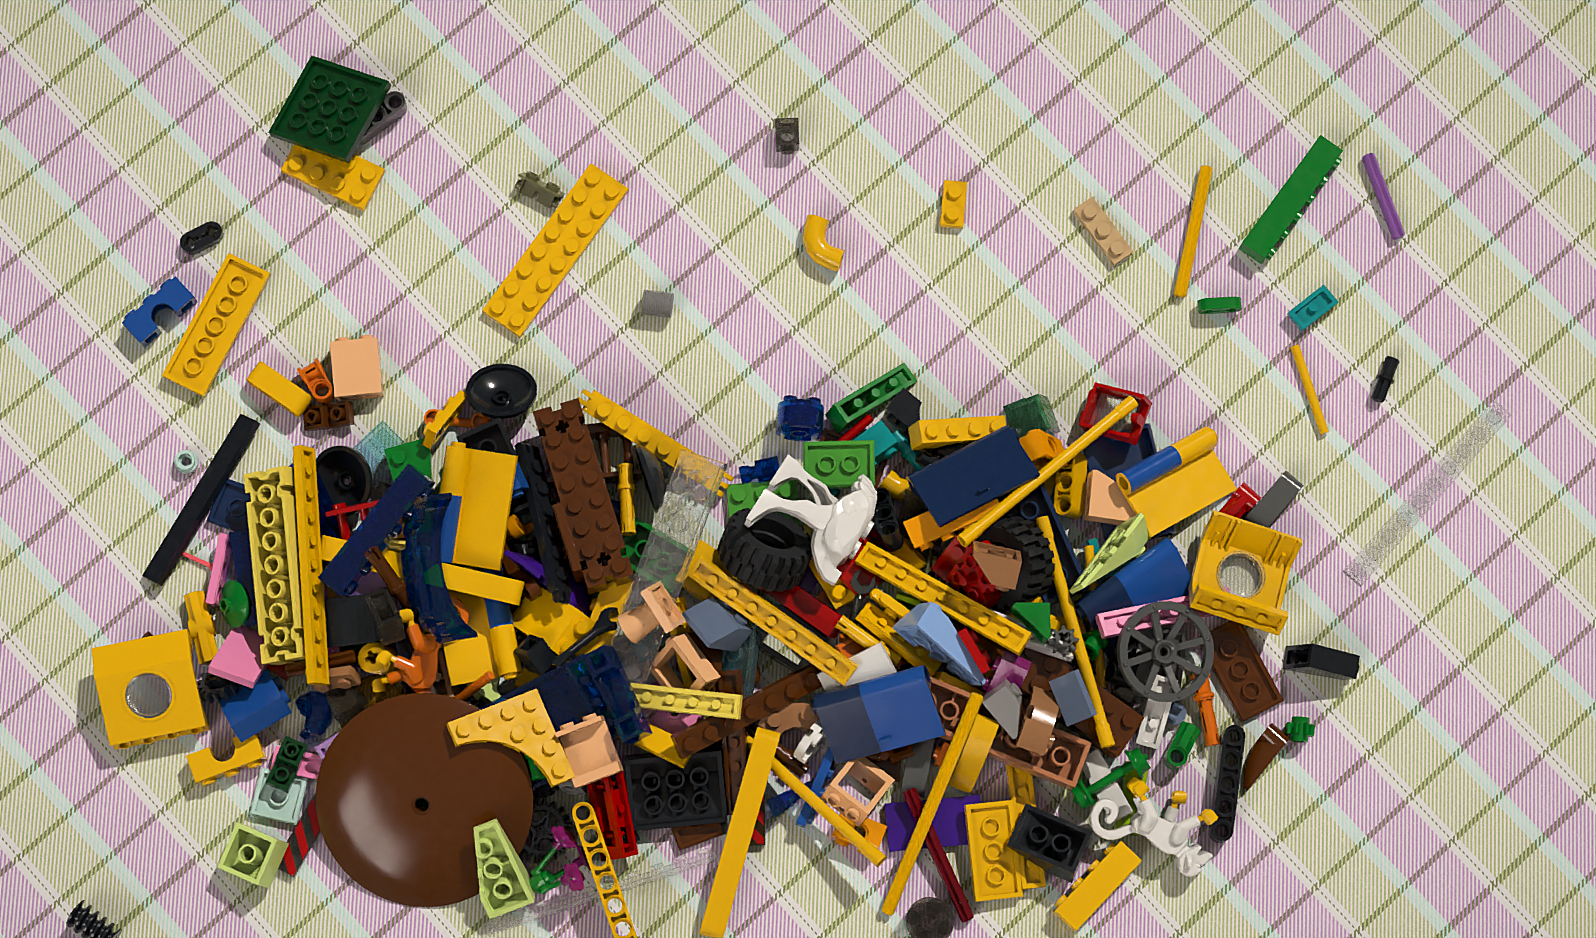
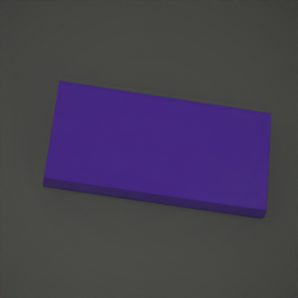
M980 795L942 798L932 821L942 847L968 845L964 805L981 803ZM921 800L923 805H925L926 800ZM906 802L885 803L889 852L906 851L916 827V822ZM925 842L923 843L921 849H928Z

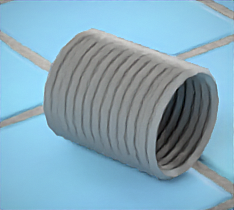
M644 290L641 314L671 318L674 293Z

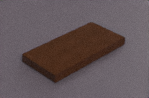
M1229 621L1210 631L1214 644L1212 670L1241 723L1284 701L1243 624Z

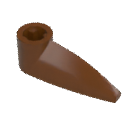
M1273 723L1259 737L1249 755L1243 781V787L1246 790H1249L1290 739L1287 734Z

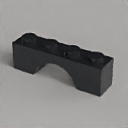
M903 387L885 409L886 419L896 427L897 425L901 426L905 430L904 434L909 438L908 427L920 420L919 412L922 402ZM970 443L950 444L925 451L931 455L935 454L941 459Z

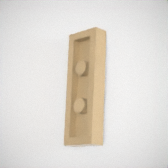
M1093 197L1073 210V213L1113 266L1133 253V250Z

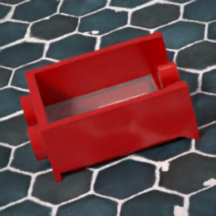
M1095 382L1093 388L1088 393L1085 409L1079 416V426L1087 432L1108 415L1120 402L1128 396H1132L1137 401L1138 407L1126 417L1120 419L1101 436L1136 446L1152 402L1144 394Z

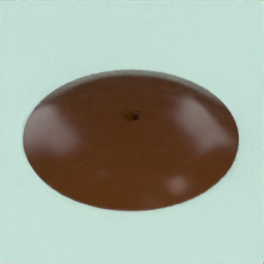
M434 693L403 694L385 699L366 708L352 718L333 739L323 758L317 778L316 811L318 823L325 843L334 859L355 882L366 890L391 902L415 907L446 906L478 895L480 888L474 827L496 818L519 856L528 837L533 815L532 781L521 751L518 752L503 746L501 743L488 741L486 743H470L455 747L446 726L448 722L481 709L447 695ZM417 799H426L429 806L426 808L420 807Z

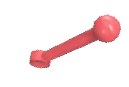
M184 551L181 556L209 567L210 571H212L213 563L204 561Z

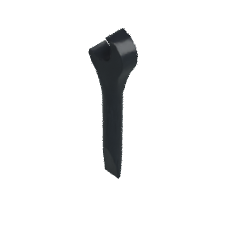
M608 607L600 613L595 625L554 659L552 663L559 668L596 637L616 630L617 622L610 621L609 619L614 615H619L618 608Z

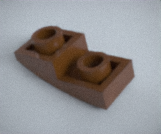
M347 400L329 405L322 403L308 406L303 412L304 431L326 430L355 425L353 402Z

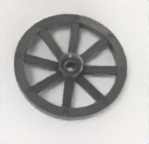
M1154 602L1139 608L1127 619L1119 634L1117 660L1124 679L1135 692L1153 701L1174 702L1189 697L1204 684L1213 665L1214 644L1208 626L1194 610L1177 602ZM1159 610H1171L1180 613L1163 640ZM1148 614H1151L1155 642L1134 629L1137 623ZM1188 618L1198 630L1200 637L1174 644V638ZM1130 636L1148 647L1150 652L1128 659ZM1203 645L1201 667L1176 655L1177 651ZM1161 648L1164 650V653H1163L1162 656L1160 655V649H1161ZM1153 659L1143 685L1136 678L1130 666ZM1170 662H1174L1197 674L1193 681L1181 690ZM1161 664L1173 693L1165 694L1151 690Z

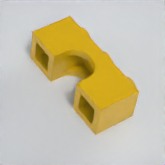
M257 733L243 742L238 737L232 738L235 752L227 761H218L210 747L186 755L195 783L198 785L203 784V787L216 783L219 777L226 776V778H230L240 774L239 770L248 767L251 770L262 766V761L267 760L259 734Z

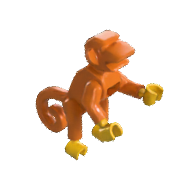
M446 595L449 604L456 607L459 611V621L466 628L469 621L467 607L458 598ZM442 596L433 605L434 615L442 621H451L453 619L451 613H445L442 610L443 605L446 604ZM400 610L398 612L400 624H408L406 632L414 652L409 660L399 655L395 657L386 650L381 651L376 660L385 667L392 661L394 663L393 666L399 669L386 674L387 677L373 680V692L386 691L385 683L393 685L404 681L415 693H431V687L437 678L438 650L444 642L437 639L433 634L423 635L418 623L415 624L412 610ZM457 624L454 628L440 634L439 637L444 641H448L460 635L464 630Z

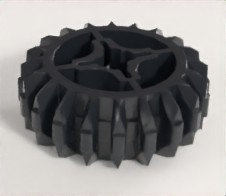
M537 798L533 799V813L542 811L546 813L540 821L532 822L531 826L536 828L545 823L544 829L552 836L546 834L537 839L538 833L534 828L530 827V831L533 834L529 847L524 844L519 854L521 856L526 851V861H529L532 855H534V862L536 864L539 863L540 856H543L544 859L552 849L551 847L546 850H536L540 843L546 839L555 841L549 829L552 815L559 820L560 825L565 829L573 827V823H565L570 818L569 813L563 816L560 815L565 808L560 806L555 810L556 801H552L550 807L547 806V798H543L542 805H539ZM563 848L559 850L561 854L566 853V851ZM555 853L552 857L554 860H557L558 857Z

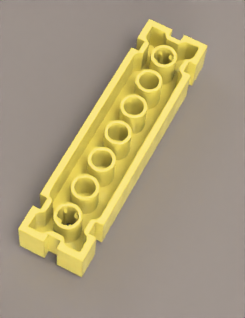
M279 466L267 469V472L256 471L244 474L245 493L251 496V502H247L246 506L258 632L260 636H264L265 643L260 645L261 664L282 665L293 663L294 660H306L304 629L302 626L303 609L301 604L302 593L300 560L298 556L299 543L297 511L295 508L294 467Z

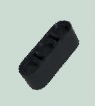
M885 488L875 489L877 491L874 520L883 548L886 551L894 552L903 546L904 540L889 491Z

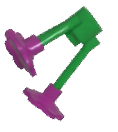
M553 826L551 832L555 842L540 864L531 871L530 885L538 894H545L549 890L561 885H569L573 892L581 891L584 889V874L579 868L584 865L591 870L584 848L577 844L575 836L564 827ZM563 846L567 849L577 847L579 857L574 859L572 864H565L564 868L555 874H552L549 870H542L555 852Z

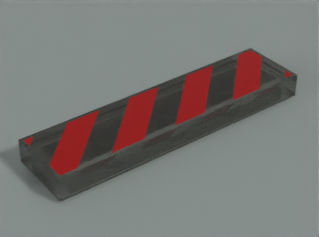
M316 792L288 838L287 843L289 845L278 868L294 878L321 833L316 811Z

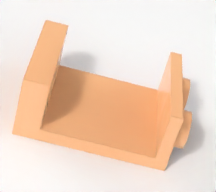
M596 713L583 717L582 723L574 725L573 722L561 725V731L555 733L556 737L561 740L566 757L575 775V778H572L575 788H580L624 771L605 718L601 715L597 716Z

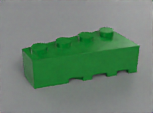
M424 438L384 449L397 495H401L400 490L413 487L415 492L423 491L422 496L414 498L415 502H418L419 499L433 497L431 449L422 445ZM408 514L404 516V521L406 525L409 524ZM430 531V535L426 536V538L433 537V531ZM409 533L410 541H412L413 533Z

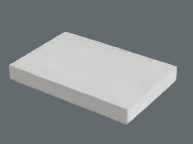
M881 642L849 657L851 661L859 666L845 686L897 672ZM823 671L817 674L825 691L844 687Z

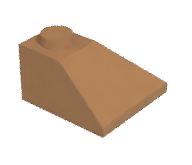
M973 540V557L989 582L1001 591L1015 590L1022 564L1021 551Z

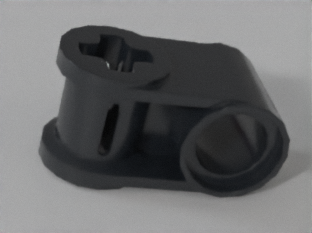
M1128 642V659L1142 654L1138 646ZM1116 643L1113 647L1109 664L1106 667L1104 679L1106 683L1130 688L1118 665ZM1139 664L1130 666L1135 676Z

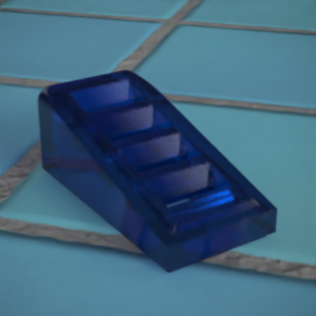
M811 782L804 783L809 789H811ZM790 789L767 799L766 803L773 819L779 817L801 797Z

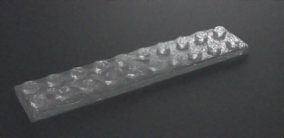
M681 449L663 502L634 574L635 580L631 582L620 614L644 604L646 601L640 592L660 580L676 604L727 467L725 463ZM617 620V629L611 635L598 673L621 682L646 684L665 633L662 626H657L635 644L628 639Z

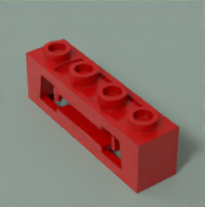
M623 771L616 773L618 788L613 790V786L616 783L612 782L611 776L587 785L590 804L594 809L611 860L638 854ZM623 827H626L628 843H624L622 836L625 834L624 831H621ZM600 852L601 861H606V856Z

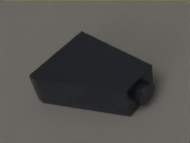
M1313 643L1285 647L1282 669L1339 680L1357 679L1360 656Z

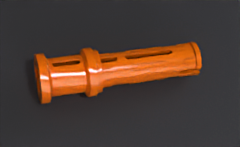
M1210 674L1193 696V700L1198 703L1206 747L1221 744L1212 700L1215 695L1211 692ZM1196 675L1189 676V680L1193 681Z

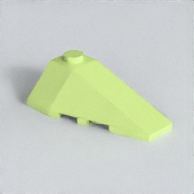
M1142 513L1116 526L1069 590L1071 594L1085 588L1131 558H1138L1145 551L1144 545L1148 541L1149 535L1145 517Z
M497 818L475 826L474 839L480 900L489 919L534 903L535 891L530 885V876Z

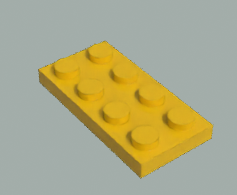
M297 145L292 147L281 168L282 173L364 212L386 172L384 168L353 154L350 162L346 163Z
M1013 800L964 805L974 902L1023 897L1019 854L1007 847L1015 828Z

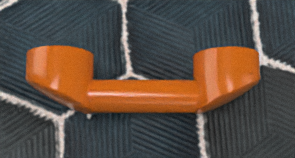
M430 409L425 413L424 422L426 425L429 422H434V417L439 410ZM477 412L472 418L457 417L450 426L471 427L474 429L490 422V419Z

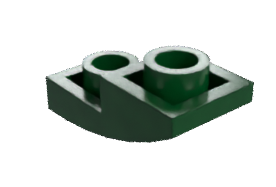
M285 736L276 755V761L266 780V785L289 793L308 745Z

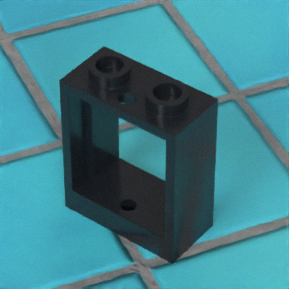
M780 604L778 607L780 611L824 642L827 641L828 636ZM759 628L753 638L756 641L754 647L790 671L795 672L810 664L809 661L802 658L797 665L766 645L764 641L769 633L762 628Z

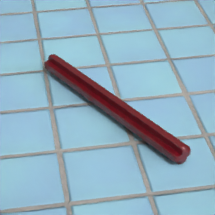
M910 788L903 792V796L917 824L924 805L916 788ZM931 823L924 842L961 922H967L974 918V914Z

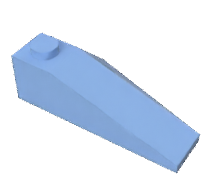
M934 602L918 604L893 626V629L914 647H917L919 644L930 652L928 655L930 658L947 663V669L969 685L985 684L986 679L949 617L942 612V608Z

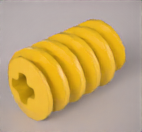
M368 643L359 651L358 663L366 672L385 676L399 668L394 667L392 661L385 667L376 660V657L383 650L397 657L396 649L379 643Z

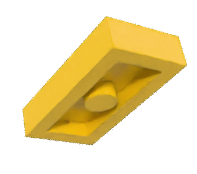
M944 180L940 227L963 229L967 182Z

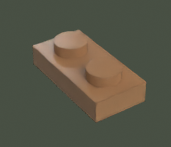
M351 665L330 668L329 685H310L320 692H327L329 689L335 688L347 689L351 686L360 685L361 675Z

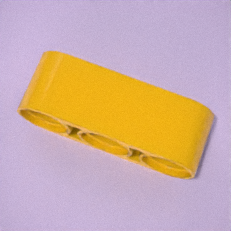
M262 361L257 363L245 379L257 390L298 418H300L313 400L308 393Z
M1082 453L1077 454L1073 458L1072 463L1071 459L1068 462V466L1056 472L1054 508L1058 515L1072 520L1080 518L1084 511L1087 458Z

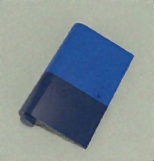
M1166 537L1074 602V610L1080 620L1085 619L1090 623L1093 630H1099L1095 619L1097 614L1188 596L1191 576L1176 546ZM1119 636L1108 638V645L1103 648L1109 660ZM1130 636L1129 642L1131 644L1135 643L1137 640Z
M925 665L814 695V700H811L813 713L818 714L836 764L946 735L931 693V679Z

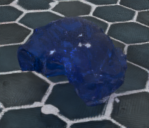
M309 691L297 698L295 702L297 709L306 718L305 729L301 730L299 736L306 740L323 735L333 722V708L328 696L320 691Z

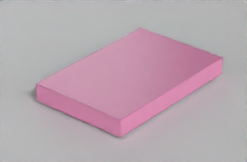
M243 626L232 628L210 663L208 673L253 688L267 664H261L260 645L265 644L264 636H260L259 632Z

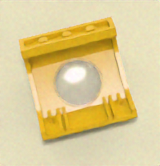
M1214 510L1207 525L1204 524L1188 588L1190 607L1279 636L1288 619V612L1281 610L1291 566L1303 544L1302 539Z
M187 629L92 648L94 679L109 744L110 746L113 745L115 750L128 749L131 746L140 744H152L155 741L176 739L179 736L189 734L196 735L210 730L209 721L201 703L192 662L191 650L193 649V643Z

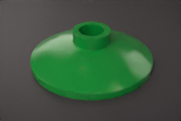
M236 580L227 581L223 585L219 602L220 610L226 623L233 628L243 626L249 612L246 591L242 584Z

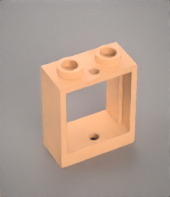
M688 633L669 637L665 641L666 646L653 656L654 660L648 667L661 686L686 689L667 664L677 652L697 678L689 689L710 691L721 678Z
M861 757L848 761L820 798L859 827L895 779L866 757ZM847 773L876 794L867 807L838 786Z

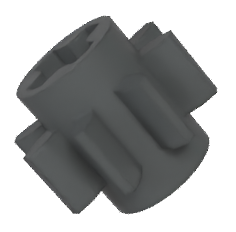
M1062 625L1060 631L1052 630L1051 634L1054 638L1049 639L1048 644L1053 645V654L1059 652L1065 657L1066 652H1075L1076 648L1072 644H1077L1079 638H1074V629L1067 630ZM1067 639L1068 642L1063 644L1059 642L1060 640Z

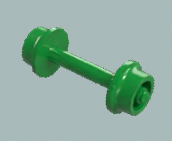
M1138 747L1131 751L1125 750L1124 752L1130 761L1086 788L1082 780L1078 779L1075 788L1071 789L1075 796L1073 797V802L1079 803L1083 810L1093 806L1095 801L1092 795L1134 769L1140 778H1143V774L1151 768L1147 762L1148 755L1142 754Z

